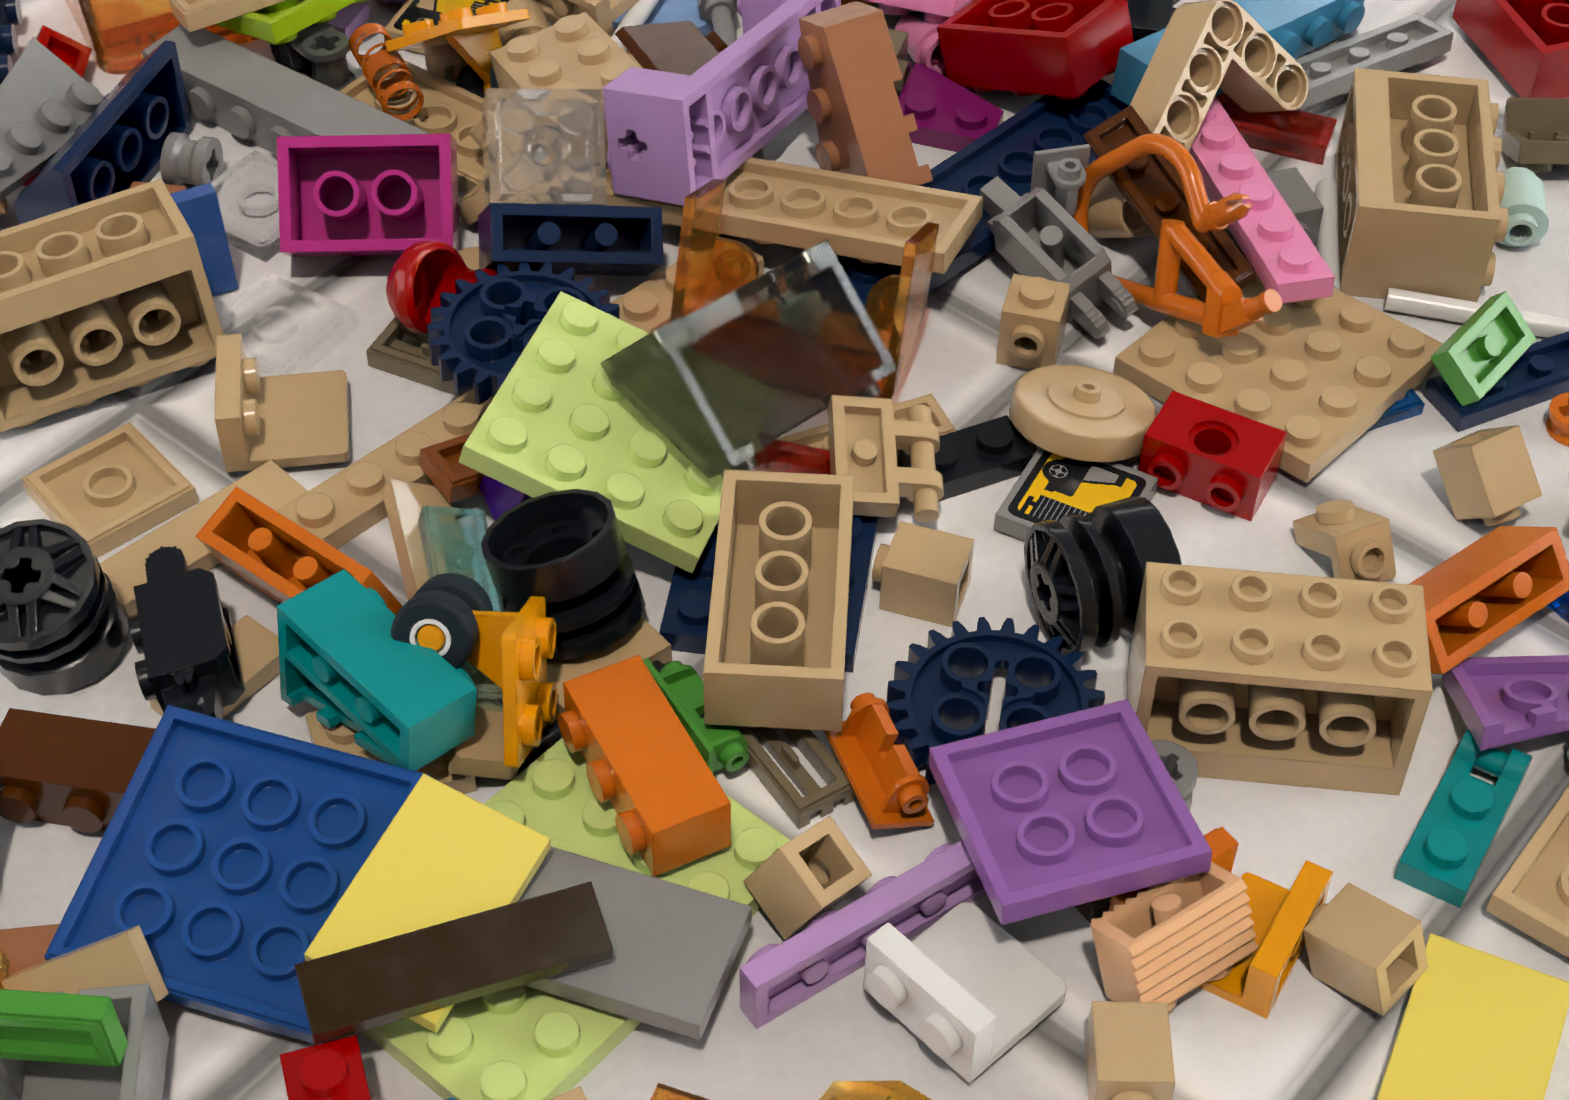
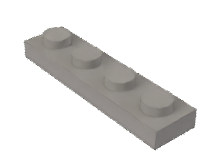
M1415 13L1295 59L1302 66L1308 78L1306 100L1296 111L1309 109L1315 104L1349 93L1354 68L1399 72L1451 51L1454 32Z

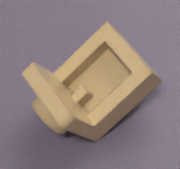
M1333 500L1318 505L1316 513L1293 521L1296 544L1331 558L1334 578L1385 582L1396 576L1389 518L1356 507L1349 500Z

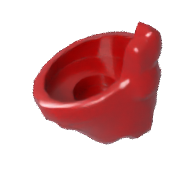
M415 242L397 259L388 274L386 283L388 304L395 317L412 333L427 334V324L431 323V308L441 307L440 294L442 292L456 294L455 281L457 279L474 284L475 270L468 268L458 251L445 242ZM497 267L480 269L490 276L497 275Z

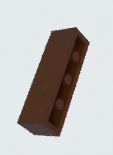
M9 708L0 726V816L17 823L37 821L70 826L75 830L85 833L106 831L156 728Z

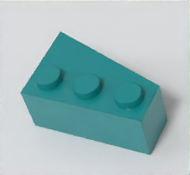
M345 569L277 605L281 700L291 706H295L305 700L320 709L315 713L317 721L331 729L342 722L358 732L353 735L356 745L388 764L413 771L419 770L475 735L476 701L478 695L477 688L471 677L462 668L455 669L434 649L420 646L418 641L417 645L392 639L391 627L396 615L387 608L386 603L377 591L372 588H365Z

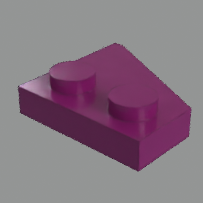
M917 62L898 97L903 116L911 113L914 114L918 130L910 132L909 136L911 143L958 152L1003 123L1004 111L935 70Z

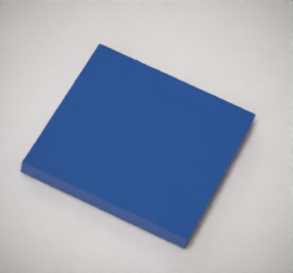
M167 705L44 958L46 961L139 925L169 993L162 1000L314 1044L294 965L306 962L304 953L423 773Z

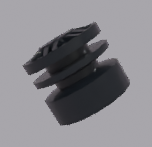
M582 489L549 492L525 500L509 509L487 528L481 541L482 553L496 592L503 596L504 612H519L531 596L545 597L546 617L555 619L557 631L555 653L552 659L547 658L548 661L577 659L601 651L625 637L640 621L646 605L630 556L625 554L627 547L612 502L602 494Z
M1138 496L1096 506L1089 514L1088 519L1084 515L1071 513L1064 515L1059 521L1046 520L1035 523L1027 531L1024 545L1025 572L1031 599L1039 621L1049 639L1058 635L1063 637L1062 654L1076 651L1086 653L1094 646L1100 648L1110 646L1119 639L1120 632L1124 636L1133 638L1146 562L1182 565L1171 530L1160 511L1147 498Z
M46 519L17 521L0 528L1 674L18 689L42 696L71 693L95 682L117 661L127 641L129 615L118 591L108 575L103 572L97 557L93 554L87 541L68 525Z

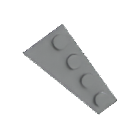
M32 37L0 85V201L38 174L47 165L49 159L62 148L75 133L78 126L85 122L105 97L94 85L84 80L34 37Z

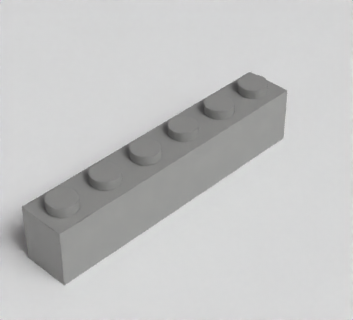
M181 24L142 51L144 59L165 40L175 42L189 112L201 120L208 121L234 134L240 139H245L274 153L276 156V137L428 134V132L203 28L188 32Z

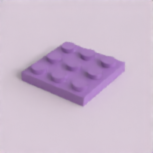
M1128 699L929 748V768L1001 925L1210 871L1212 850Z

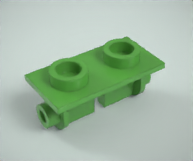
M648 658L644 659L643 662L711 772L713 773L723 768L728 772L741 769L749 760L747 752L748 741L736 726L704 724V717H700V715L704 714V686L695 669L691 665H683L680 661H672L666 664L659 673Z

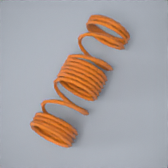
M363 24L351 34L349 40L353 56L359 66L362 67V72L371 89L376 94L377 100L382 105L383 111L402 121L413 118L423 107V93L418 85L413 83V76L398 51L388 52L385 42L374 45L365 55L358 53L362 41L371 34L381 33L385 36V42L392 40L385 27L380 24ZM383 46L378 52L369 55L375 48ZM394 64L400 65L399 68L388 71L379 81L374 80L377 72L389 69ZM397 72L392 78L384 80L388 75ZM409 89L416 91L417 95L414 101L405 107L395 108L387 105L389 98L403 95ZM418 101L417 106L406 114L398 115L388 111L406 110Z

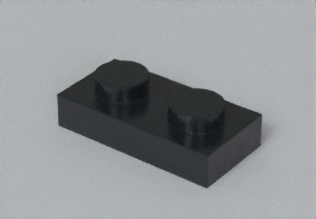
M1007 415L939 436L940 449L935 453L936 471L940 472L943 476L944 496L938 502L1022 474L1033 457L1034 451ZM899 449L898 467L911 468L910 456L904 450Z

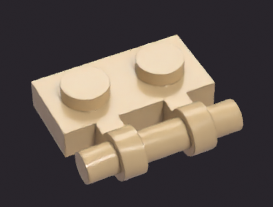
M832 395L827 408L831 475L855 476L853 515L895 517L900 505L899 497H907L909 501L913 502L914 518L917 521L927 523L937 520L939 518L938 501L944 496L943 476L940 472L936 471L935 453L940 449L938 427L932 424L930 407L914 405L907 410V420H894L893 399ZM896 449L904 450L910 456L911 468L897 467Z

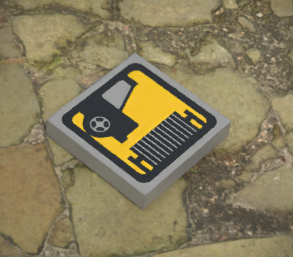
M1038 447L996 512L994 530L1025 541L1027 531L1033 524L1046 520L1059 521L1064 515L1071 513L1084 515L1088 519L1089 514L1096 506L1133 496L1145 497L1151 502L1156 494L1158 478L1116 462L1079 461L1053 454Z

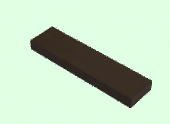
M590 881L295 964L294 966L313 1041L316 1045L613 958V947L592 882Z

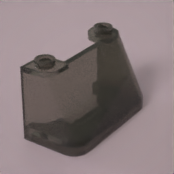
M828 240L809 248L787 263L766 272L753 281L691 314L677 318L654 330L600 363L611 385L708 479L719 474L723 479L724 469L752 471L759 466L754 455L763 450V446L827 409L832 395L873 398L881 393L876 382L898 370Z

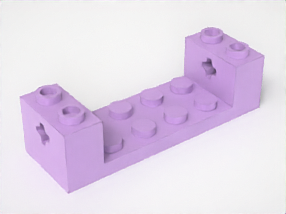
M737 0V10L742 17L743 35L692 75L630 67L602 88L601 112L606 121L608 139L607 165L611 170L613 193L693 207L808 109L807 93L810 91L807 68L803 65L798 52V39L801 37L799 18L841 6V0Z

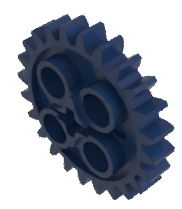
M521 262L518 271L510 272L503 263H498L497 275L493 276L477 269L475 270L474 284L457 279L455 281L456 294L442 292L440 294L441 307H432L430 310L431 323L427 324V334L432 366H439L440 379L442 381L454 380L456 394L459 395L474 389L475 403L480 405L491 396L494 397L560 291L620 319V307L618 304L610 303V291L608 289L595 291L593 277H587L575 282V269L571 267L564 270L560 275L553 274L552 262H546L539 271H531L528 262Z
M979 617L977 630L968 632L958 620L953 621L951 637L948 639L932 629L928 632L927 648L914 643L909 645L908 662L897 661L895 663L894 680L888 681L886 704L889 707V716L899 733L893 745L904 744L916 768L926 765L925 778L929 786L936 784L929 768V748L985 734L994 673L997 668H1005L1007 670L998 731L1104 705L1105 692L1095 689L1098 675L1096 670H1081L1083 653L1076 651L1061 655L1063 637L1058 635L1043 643L1038 640L1039 625L1036 624L1028 628L1023 635L1015 633L1012 618H1007L1000 630H991L986 618Z

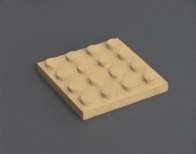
M1256 272V280L1241 289L1242 299L1259 296L1261 292L1266 291ZM1333 288L1332 297L1283 303L1278 312L1264 315V320L1239 330L1238 335L1215 338L1203 334L1202 326L1168 315L1115 357L1113 374L1130 381L1142 391L1163 403L1166 402L1171 392L1175 391L1286 431L1287 436L1279 468L1308 483L1437 369L1430 357L1443 343Z

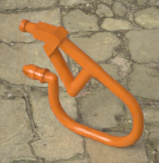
M1149 133L1138 136L1091 162L1084 169L1086 172V182L1079 188L1076 214L1071 216L1089 233L1088 209L1091 196L1097 184L1111 173L1148 154H1158L1166 158L1176 169L1183 185L1193 226L1198 232L1205 233L1210 230L1220 231L1225 229L1229 224L1245 218L1249 213L1252 203L1243 204L1242 201L1250 199V197L1236 192L1220 199L1218 202L1213 201L1209 203L1201 172L1189 151L1181 143L1169 136ZM1161 220L1154 287L1115 276L1123 284L1124 288L1128 289L1129 293L1132 294L1136 304L1202 326L1203 334L1215 338L1238 335L1239 330L1264 320V315L1278 312L1282 307V299L1274 289L1263 291L1259 296L1242 299L1240 287L1219 266L1187 228L1185 222L1181 220ZM1181 257L1207 287L1205 302L1177 294Z

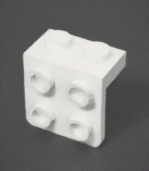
M969 902L960 903L912 942L889 922L867 938L864 989L968 1083L972 1082L1065 1000L1067 990L1065 981L979 907Z

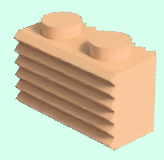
M1211 862L1210 871L1150 886L1148 891H1137L1136 898H1126L1125 904L1114 905V911L1103 912L1102 918L1091 919L1090 926L1106 997L1116 1002L1168 1003V1012H1170L1176 1006L1177 999L1205 982L1216 981L1226 977L1232 971L1235 963L1259 949V946L1254 941L1257 935L1251 928L1255 923L1249 916L1252 910L1247 904L1250 898L1245 892L1248 887L1243 879Z

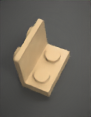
M241 333L217 335L214 420L226 472L255 470L270 460L280 468L339 463L350 459L348 381L345 371L336 370L260 377L257 358H246Z

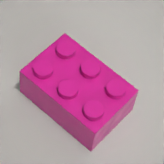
M451 134L276 137L280 253L290 257L402 255L408 247L415 242L421 241L445 242L457 251H460L457 141Z

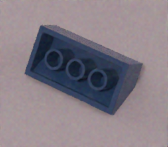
M165 40L130 70L116 87L104 97L100 105L85 122L78 126L75 133L62 148L49 159L47 165L32 182L19 193L14 201L16 217L20 224L127 190L133 181L148 183L160 171L161 151L167 136L172 132L184 133L189 136L193 131L175 42Z

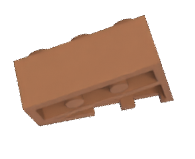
M855 1L799 18L801 37L798 39V52L808 72L810 91L807 93V105L817 125L819 143L816 145V158L820 168L918 186L933 181L929 164L918 166L909 136L910 132L918 130L913 113L903 116L893 83L903 79L883 10Z

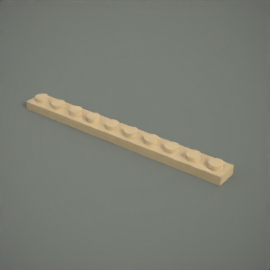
M721 234L611 303L619 305L620 320L664 340L764 276V258L731 235ZM474 389L468 391L280 508L277 512L334 548H340L388 517L382 494L389 479L435 486L419 466L420 449L472 433L494 397L491 396L488 400L478 405L475 403Z

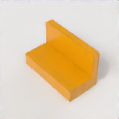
M1306 860L1290 890L1252 873H1244L1241 879H1243L1248 887L1245 890L1250 898L1247 904L1252 910L1249 916L1255 923L1251 928L1257 935L1254 941L1259 946V949L1235 963L1232 971L1226 977L1216 981L1205 982L1198 987L1267 1019L1306 945L1303 929L1308 925L1316 908L1326 901L1333 871Z

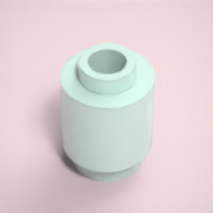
M1524 167L1508 168L1502 171L1505 173V188L1500 207L1508 208L1509 218L1505 239L1500 244L1513 248L1530 246L1542 239L1548 230L1549 221L1545 187L1541 179L1531 170Z

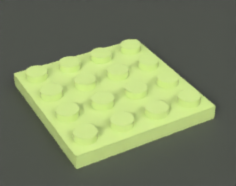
M560 291L465 442L458 462L532 498L553 491L570 489L598 492L611 500L625 542L687 572L693 573L719 521L724 469H745L774 412L780 396Z

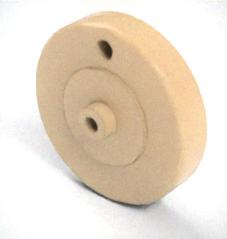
M1065 364L1043 366L1022 375L1016 381L1013 389L1009 415L1015 428L1036 446L1062 457L1100 463L1121 461L1142 452L1144 435L1156 418L1157 411L1153 402L1144 391L1130 381L1100 369Z

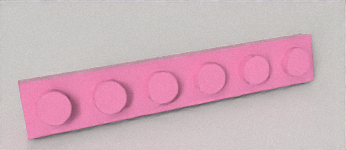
M1214 97L1189 150L1201 172L1206 193L1212 202H1218L1220 199L1235 192L1250 197V199L1242 201L1243 204L1252 203L1248 215L1229 224L1227 227L1266 290L1274 289L1277 291L1282 299V304L1332 297L1335 276L1217 97Z

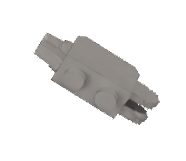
M998 176L980 188L979 194L983 196V209L992 218L987 223L988 228L994 234L995 249L1020 275L1042 277L1052 281L1071 284L1066 318L1067 323L1075 319L1093 338L1098 340L1111 329L1105 316L1100 310L1096 309L1094 303L1103 298L1117 314H1120L1125 319L1139 309L1132 294L1112 274L1111 260L1105 249L1044 188L1036 187L1030 193H1025L1020 197Z

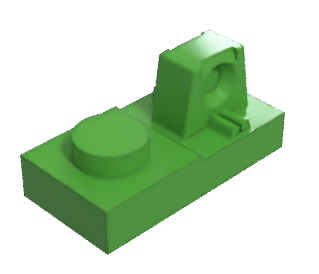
M1504 291L1491 296L1430 358L1461 406H1465L1479 401L1537 338L1508 293Z

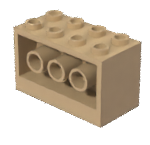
M1354 68L1335 154L1336 182L1338 184L1341 292L1349 296L1386 299L1387 291L1390 287L1477 302L1481 287L1491 286L1496 263V256L1492 249L1494 242L1503 243L1505 239L1509 213L1508 208L1500 207L1505 188V173L1496 171L1499 166L1502 150L1501 137H1494L1499 107L1498 103H1490L1488 80Z
M161 178L0 231V433L12 428L30 426L41 418L72 407L87 406L98 398L130 387L147 385L155 378L187 367L204 365L216 357L217 335L224 334L195 237Z
M1146 562L1128 663L1127 699L1151 741L1167 740L1184 746L1194 756L1198 764V777L1400 795L1433 693L1422 585Z

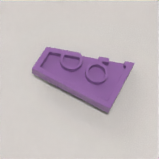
M1569 655L1470 657L1442 676L1444 686L1480 751L1569 731Z

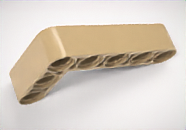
M1206 0L1184 3L1178 6L1130 103L1152 133L1169 136L1181 143L1188 151L1195 140L1219 87L1243 110L1249 113L1291 111L1303 105L1308 94L1306 72L1275 39L1233 0ZM1106 176L1097 184L1090 199L1088 209L1090 235L1096 238H1137L1149 234L1147 228L1110 177Z

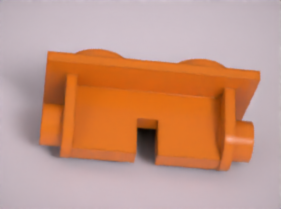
M872 693L858 695L850 704L852 711L847 720L842 721V730H824L872 829L932 826L934 819L926 806L929 801L927 797L930 788L926 778L920 775L905 745H893L899 733L889 716L888 705L883 699L876 698Z

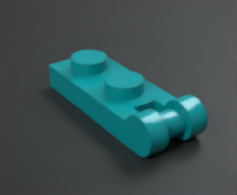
M1467 729L1398 863L1394 879L1461 908L1525 778L1533 756L1515 748L1511 750L1510 754L1497 748L1480 751L1472 734ZM1474 768L1498 778L1495 786L1471 776Z

